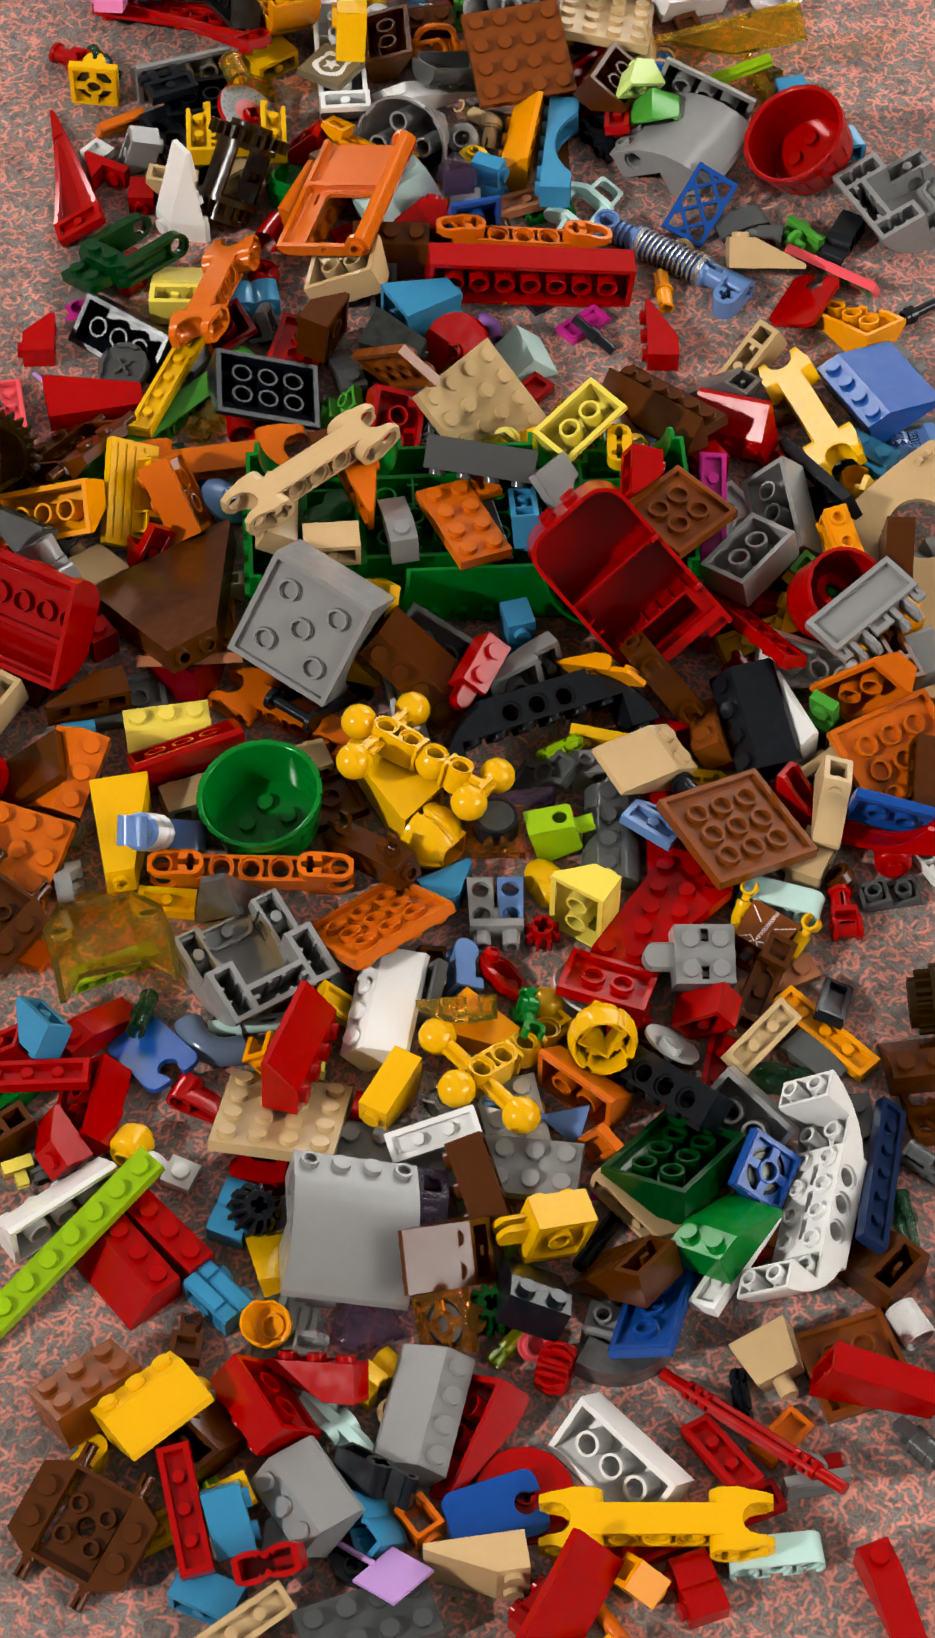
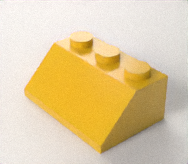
M168 1351L157 1356L151 1365L142 1372L130 1376L125 1381V1384L114 1393L102 1397L98 1405L92 1408L90 1412L107 1439L135 1462L214 1402L215 1399L184 1360L172 1351Z

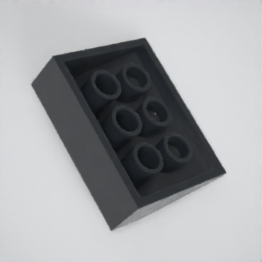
M215 348L207 366V388L216 414L273 424H299L308 430H320L317 365Z

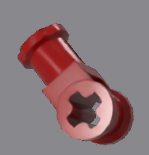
M56 42L49 52V60L66 66V71H68L69 61H83V58L87 54L92 53V51L80 49L76 46L68 49L64 44Z
M846 884L834 885L826 891L827 899L831 902L829 929L832 942H838V939L854 937L857 940H863L862 916L859 914L857 904H852V888Z

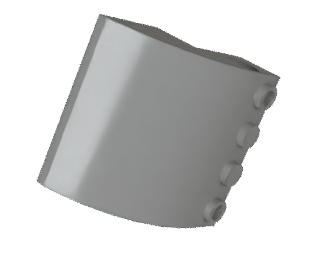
M672 93L680 96L679 120L674 121L671 118L636 123L635 127H630V134H625L615 142L616 146L609 154L614 159L622 176L633 177L660 173L671 195L676 197L680 196L699 162H703L708 167L725 176L744 151V137L747 127H749V122L724 103L696 93ZM703 170L699 172L695 179L697 185L711 182L709 174ZM710 186L698 189L699 194L712 192L713 189ZM694 190L687 192L686 196L694 195Z
M921 147L888 166L874 151L832 176L833 182L885 246L894 251L908 254L920 253L935 247V171L933 162Z
M276 888L251 899L247 909L241 915L232 916L204 931H201L199 926H196L172 938L170 947L167 949L181 975L199 1001L216 1019L230 1027H236L292 998L301 980L308 981L314 987L324 979L327 980L341 971L311 922L308 921L299 926Z
M293 1150L285 1175L287 1223L278 1247L281 1296L407 1311L411 1295L405 1296L398 1230L420 1226L418 1167L407 1163L354 1158L341 1154L331 1155L316 1153L311 1150Z

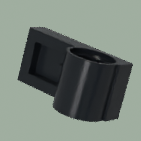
M594 114L582 118L581 130L579 132L582 142L584 144L588 143L593 148L597 158H602L607 164L614 162L609 153L616 145L610 136H605V115Z

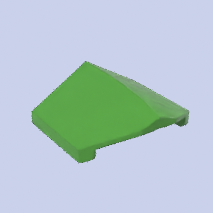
M652 87L631 103L630 127H635L636 123L671 118L674 121L679 120L680 96Z

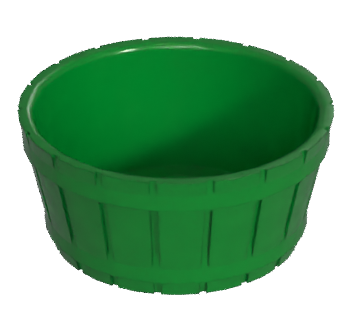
M260 739L258 741L253 740L238 744L236 747L234 746L220 754L207 767L205 774L202 775L199 781L196 804L200 819L208 832L228 854L298 856L310 845L319 829L323 790L318 767L307 753L300 748L297 749L296 746L290 743Z

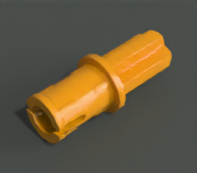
M659 268L653 274L655 284L653 293L657 297L658 311L660 313L673 312L675 309L672 298L674 289L670 285L668 271Z

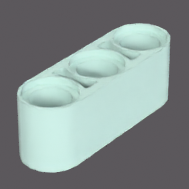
M763 876L750 879L745 885V891L749 892L754 889L756 882L759 884V892L750 898L751 902L757 899L798 924L806 913L813 914V918L809 921L810 927L818 919L820 920L825 896L815 889ZM740 887L735 900V904L737 902V899L741 898L743 894Z
M814 1530L768 1534L770 1537L775 1538L774 1555L744 1562H727L729 1578L732 1581H737L738 1577L748 1576L750 1579L768 1578L770 1574L783 1573V1576L804 1574L803 1570L816 1569V1572H821L826 1568L820 1533Z

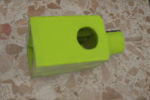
M561 804L523 812L528 835L537 858L554 861L581 850L583 843L580 834L596 830L592 813L575 817L570 804Z

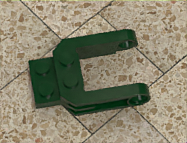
M133 212L81 242L78 251L81 261L71 264L68 269L61 272V276L65 283L86 294L88 292L98 294L116 284L119 289L133 287L182 258L189 249V240L184 234L171 230L125 256L122 252L137 244V241L144 238L149 233L150 227H152V221L148 216L140 212ZM142 220L141 229L135 232L134 226L136 222ZM178 238L179 245L174 251H172L171 244L175 239Z

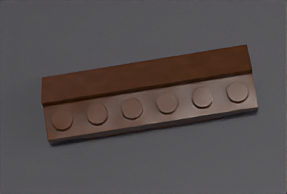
M633 364L624 367L620 372L610 367L602 383L604 388L628 407L624 414L636 429L659 441L664 435L666 428L673 427L675 436H683L686 457H690L709 446L707 436L729 424L727 414Z

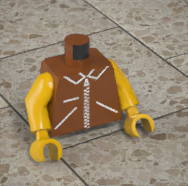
M748 880L740 883V889L743 894L741 898L737 899L730 924H734L735 950L739 952L736 956V966L743 971H748L752 967L771 930L798 943L792 960L797 959L810 941L809 935L821 930L822 922L818 919L812 927H809L808 924L813 918V914L806 913L801 919V926L757 899L751 902L750 898L759 892V884L757 882L754 885V889L749 892L745 891V885Z

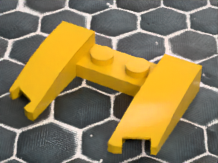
M260 100L261 127L272 130V137L287 142L285 106L282 105L280 112L277 113L267 110L268 101ZM210 101L203 102L204 111L192 115L190 109L186 108L187 149L191 152L194 165H210L218 141L215 138L216 133H212L208 129L211 120ZM239 147L236 157H248L250 151ZM276 154L275 159L271 158L270 163H288V155Z

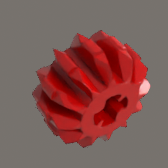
M547 1340L544 1343L539 1358H537L533 1378L536 1390L551 1396H564L567 1393L574 1377L575 1361L578 1358L575 1346L561 1340Z

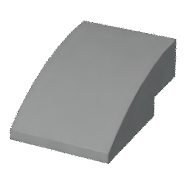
M547 631L511 653L504 660L489 687L491 697L567 674L565 670L556 664L557 660L563 659L559 641ZM502 713L503 717L508 720L506 715Z

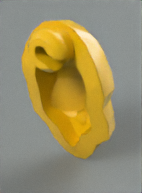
M538 858L531 860L525 866L524 882L528 892L534 897L535 901L543 908H550L551 875L554 871L561 869L551 861Z

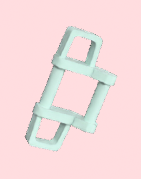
M601 176L592 185L571 181V199L582 198L596 210V213L602 209L614 210V205L623 196V191L604 176ZM598 186L603 187L614 197V200L610 202L596 188ZM548 207L543 213L547 221L559 224L556 229H562L569 220H580L565 208ZM595 214L589 220L590 222L594 223Z

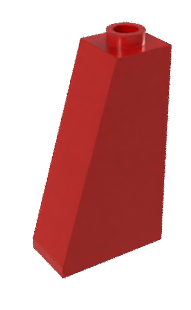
M42 375L43 392L51 431L90 421L99 413H102L107 420H116L130 410L135 412L146 393H142L140 382Z
M837 1340L813 1366L809 1395L931 1419L935 1415V1373Z

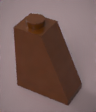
M887 516L878 540L879 561L887 555L912 578L915 517Z

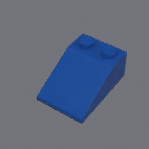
M494 195L450 203L446 216L475 214L483 217L486 225L501 226V196ZM445 225V228H454L451 225ZM443 237L444 242H450L451 240H453L450 238Z

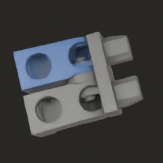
M523 876L497 877V906H494L493 877H466L469 939L473 940L477 945L479 953H483L487 946H491V940H502L503 951L518 952L520 940H523L524 929ZM478 885H483L488 888V890L472 889ZM506 885H514L518 888L502 890Z

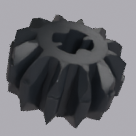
M246 1183L241 1189H236L232 1192L231 1200L227 1202L226 1208L231 1211L227 1220L235 1221L236 1223L234 1231H239L242 1228L245 1238L253 1234L258 1238L276 1227V1220L280 1218L282 1213L276 1209L280 1200H273L271 1197L273 1189L265 1192L262 1183H257L255 1186L251 1183Z

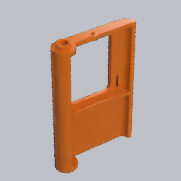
M397 130L391 138L393 145H337L332 143L330 139H325L276 244L278 250L287 255H367L417 144L415 136L407 130ZM371 198L355 234H350L345 243H309L329 199Z

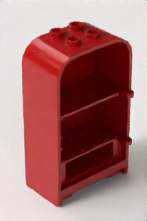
M598 479L588 481L576 490L571 487L559 498L561 503L554 509L550 506L538 516L540 521L529 533L527 541L528 555L539 575L621 667L632 665L620 651L619 647L624 644L628 637L642 630L669 663L704 631L712 637L727 623L733 621V618L621 490L611 482ZM646 683L645 687H640L646 695L652 690L648 683Z

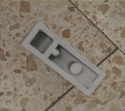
M405 496L377 500L392 565L420 561L418 534Z

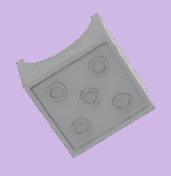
M298 539L275 551L227 648L321 707H324L344 694L350 685L346 683L347 675L360 647L377 620L392 605L396 597L305 541Z

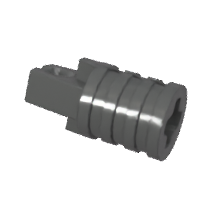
M912 1138L901 1153L900 1164L905 1165L906 1168L911 1169L915 1174L920 1175L921 1178L935 1184V1153Z
M901 1415L893 1422L892 1432L901 1439L899 1445L904 1451L917 1460L928 1473H932L935 1470V1438L929 1435L928 1431L921 1425L915 1426Z

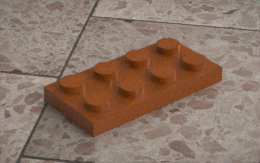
M408 344L356 349L351 356L358 365L382 385L404 390L425 388L426 386L436 387L442 379L435 372V367L429 362L422 361L416 355L417 351Z

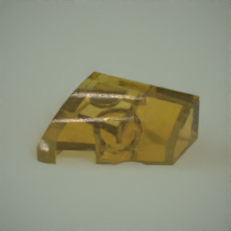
M496 994L461 995L416 1000V1008L447 1022L470 1024L498 1019Z

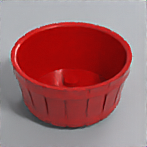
M809 84L788 87V89L781 90L774 94L772 98L766 100L751 118L744 137V155L751 170L764 181L776 185L786 193L793 195H812L833 185L832 176L848 167L853 152L852 133L846 123L844 111L838 100L828 90Z

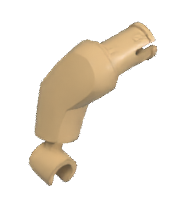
M459 99L458 101L463 104L460 110L454 108L453 110L481 127L483 130L481 147L487 151L490 149V153H494L497 134L503 129L502 120L486 109L480 110V107H472L463 99Z

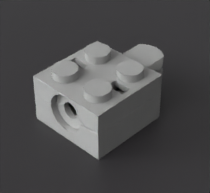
M674 924L668 932L669 942H652L647 945L642 953V964L647 971L670 972V991H692L723 981L733 989L737 984L734 924Z

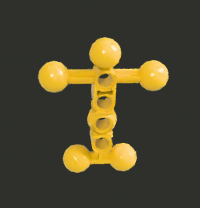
M411 691L401 695L395 704V714L392 717H377L368 705L361 703L346 708L341 717L343 731L352 739L366 740L361 744L355 742L347 744L338 752L336 766L344 778L357 780L367 776L373 766L372 757L378 754L398 766L409 768L410 771L416 768L417 772L424 779L438 780L436 785L442 786L445 791L452 794L450 806L453 813L459 819L468 822L483 816L487 809V797L491 793H504L510 790L515 782V770L506 759L496 757L485 761L479 770V777L473 774L474 764L471 760L458 756L456 753L450 756L444 746L436 743L429 744V738H424L420 732L413 729L426 723L430 716L431 706L427 698L421 693Z
M549 986L536 988L538 993L534 996V998H539L540 1002L539 1013L536 1019L546 1027L542 1042H539L537 1036L533 1033H529L527 1039H523L520 1035L521 1031L512 1033L508 1039L495 1043L471 1057L456 1042V1029L450 1021L437 1017L424 1022L418 1032L419 1044L422 1049L433 1056L445 1055L459 1068L446 1072L438 1082V1097L443 1104L451 1108H462L468 1106L475 1096L487 1095L502 1109V1121L508 1131L517 1135H526L532 1133L541 1121V1110L535 1100L526 1096L514 1097L502 1085L511 1079L512 1074L515 1076L519 1074L520 1069L535 1066L538 1062V1052L542 1048L556 1046L558 1039L567 1036L573 1019L564 1012V1001L560 996L555 995V989ZM592 1028V1032L605 1038L599 1028Z

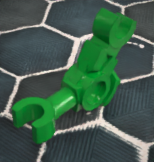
M530 986L522 987L519 989L518 995L520 997L516 1007L511 1006L508 1014H512L511 1021L522 1029L520 1035L523 1039H527L528 1034L533 1033L537 1036V1040L542 1042L546 1027L536 1019L539 1013L540 1002L539 998H534V996L538 993V989Z

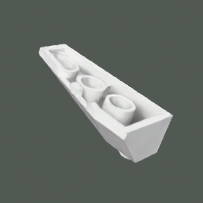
M177 139L171 143L156 205L157 220L155 225L161 234L175 230L187 236L191 242L208 243L211 241L210 224L208 217L202 215L200 208L204 201L194 185L198 178L192 155Z

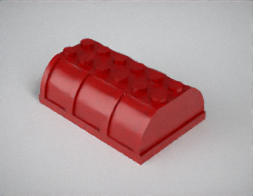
M0 544V668L53 691L60 689L62 685L72 679L85 662L89 653L100 604V595L97 587L92 582L83 578H73L61 573L45 562L30 560L13 553L6 546Z

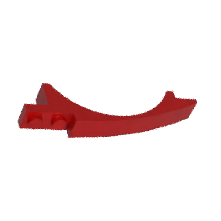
M790 761L777 775L776 784L769 781L766 782L796 821L800 822V826L805 831L807 825H812L814 788L805 777L799 764ZM845 819L841 844L891 854L935 856V819L924 826L905 831L881 830Z

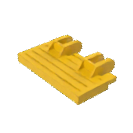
M116 436L107 438L104 471L107 507L101 518L100 544L127 550L128 535L141 539L149 521L163 523L160 516L156 515L150 505L151 498L147 490L141 487L137 471L159 459V447Z

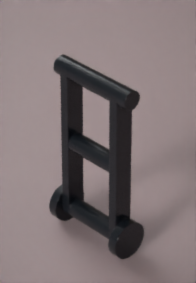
M346 681L350 685L348 688L351 691L350 693L333 700L324 707L306 712L291 703L296 698L303 696L292 688L282 692L280 689L273 687L265 695L263 705L269 710L277 707L302 722L303 730L311 734L317 730L323 718L362 699L369 701L372 699L374 692L360 683Z

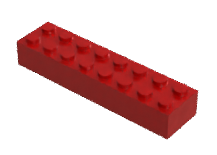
M429 242L424 279L448 277L455 286L457 285L463 294L461 303L503 304V302H507L506 305H550L562 307H589L595 304L599 308L630 307L636 277L634 250Z

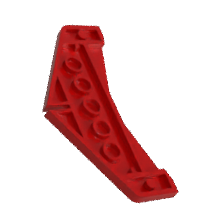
M129 0L123 13L94 12L93 4L92 14L102 16V19L105 21L123 19L161 26H173L177 30H190L194 34L203 35L237 48L238 52L243 54L253 53L255 49H265L267 45L272 44L273 33L261 25L260 28L231 29L205 3L166 0L140 2L139 0Z
M672 791L646 793L645 801L657 805L659 799L674 795ZM646 839L648 875L593 944L591 953L644 967L641 958L648 944L652 942H669L668 932L674 924H702L732 899V894H734L733 886L718 891L681 840L668 852Z

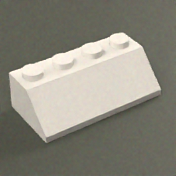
M397 949L394 953L383 955L373 961L370 967L359 970L354 986L351 1008L348 1012L349 1017L343 1036L340 1056L361 1071L370 1072L380 1068L395 1045L410 1052L430 959L427 953Z
M97 1157L91 1162H85L64 1179L60 1178L54 1181L42 1193L26 1199L23 1205L12 1212L2 1214L0 1216V1245L14 1263L18 1264L40 1250L73 1216L77 1208L86 1203L118 1170L117 1165L101 1157Z
M600 1392L580 1397L546 1447L583 1483L589 1487L601 1489L604 1493V1502H679L694 1481L686 1471Z

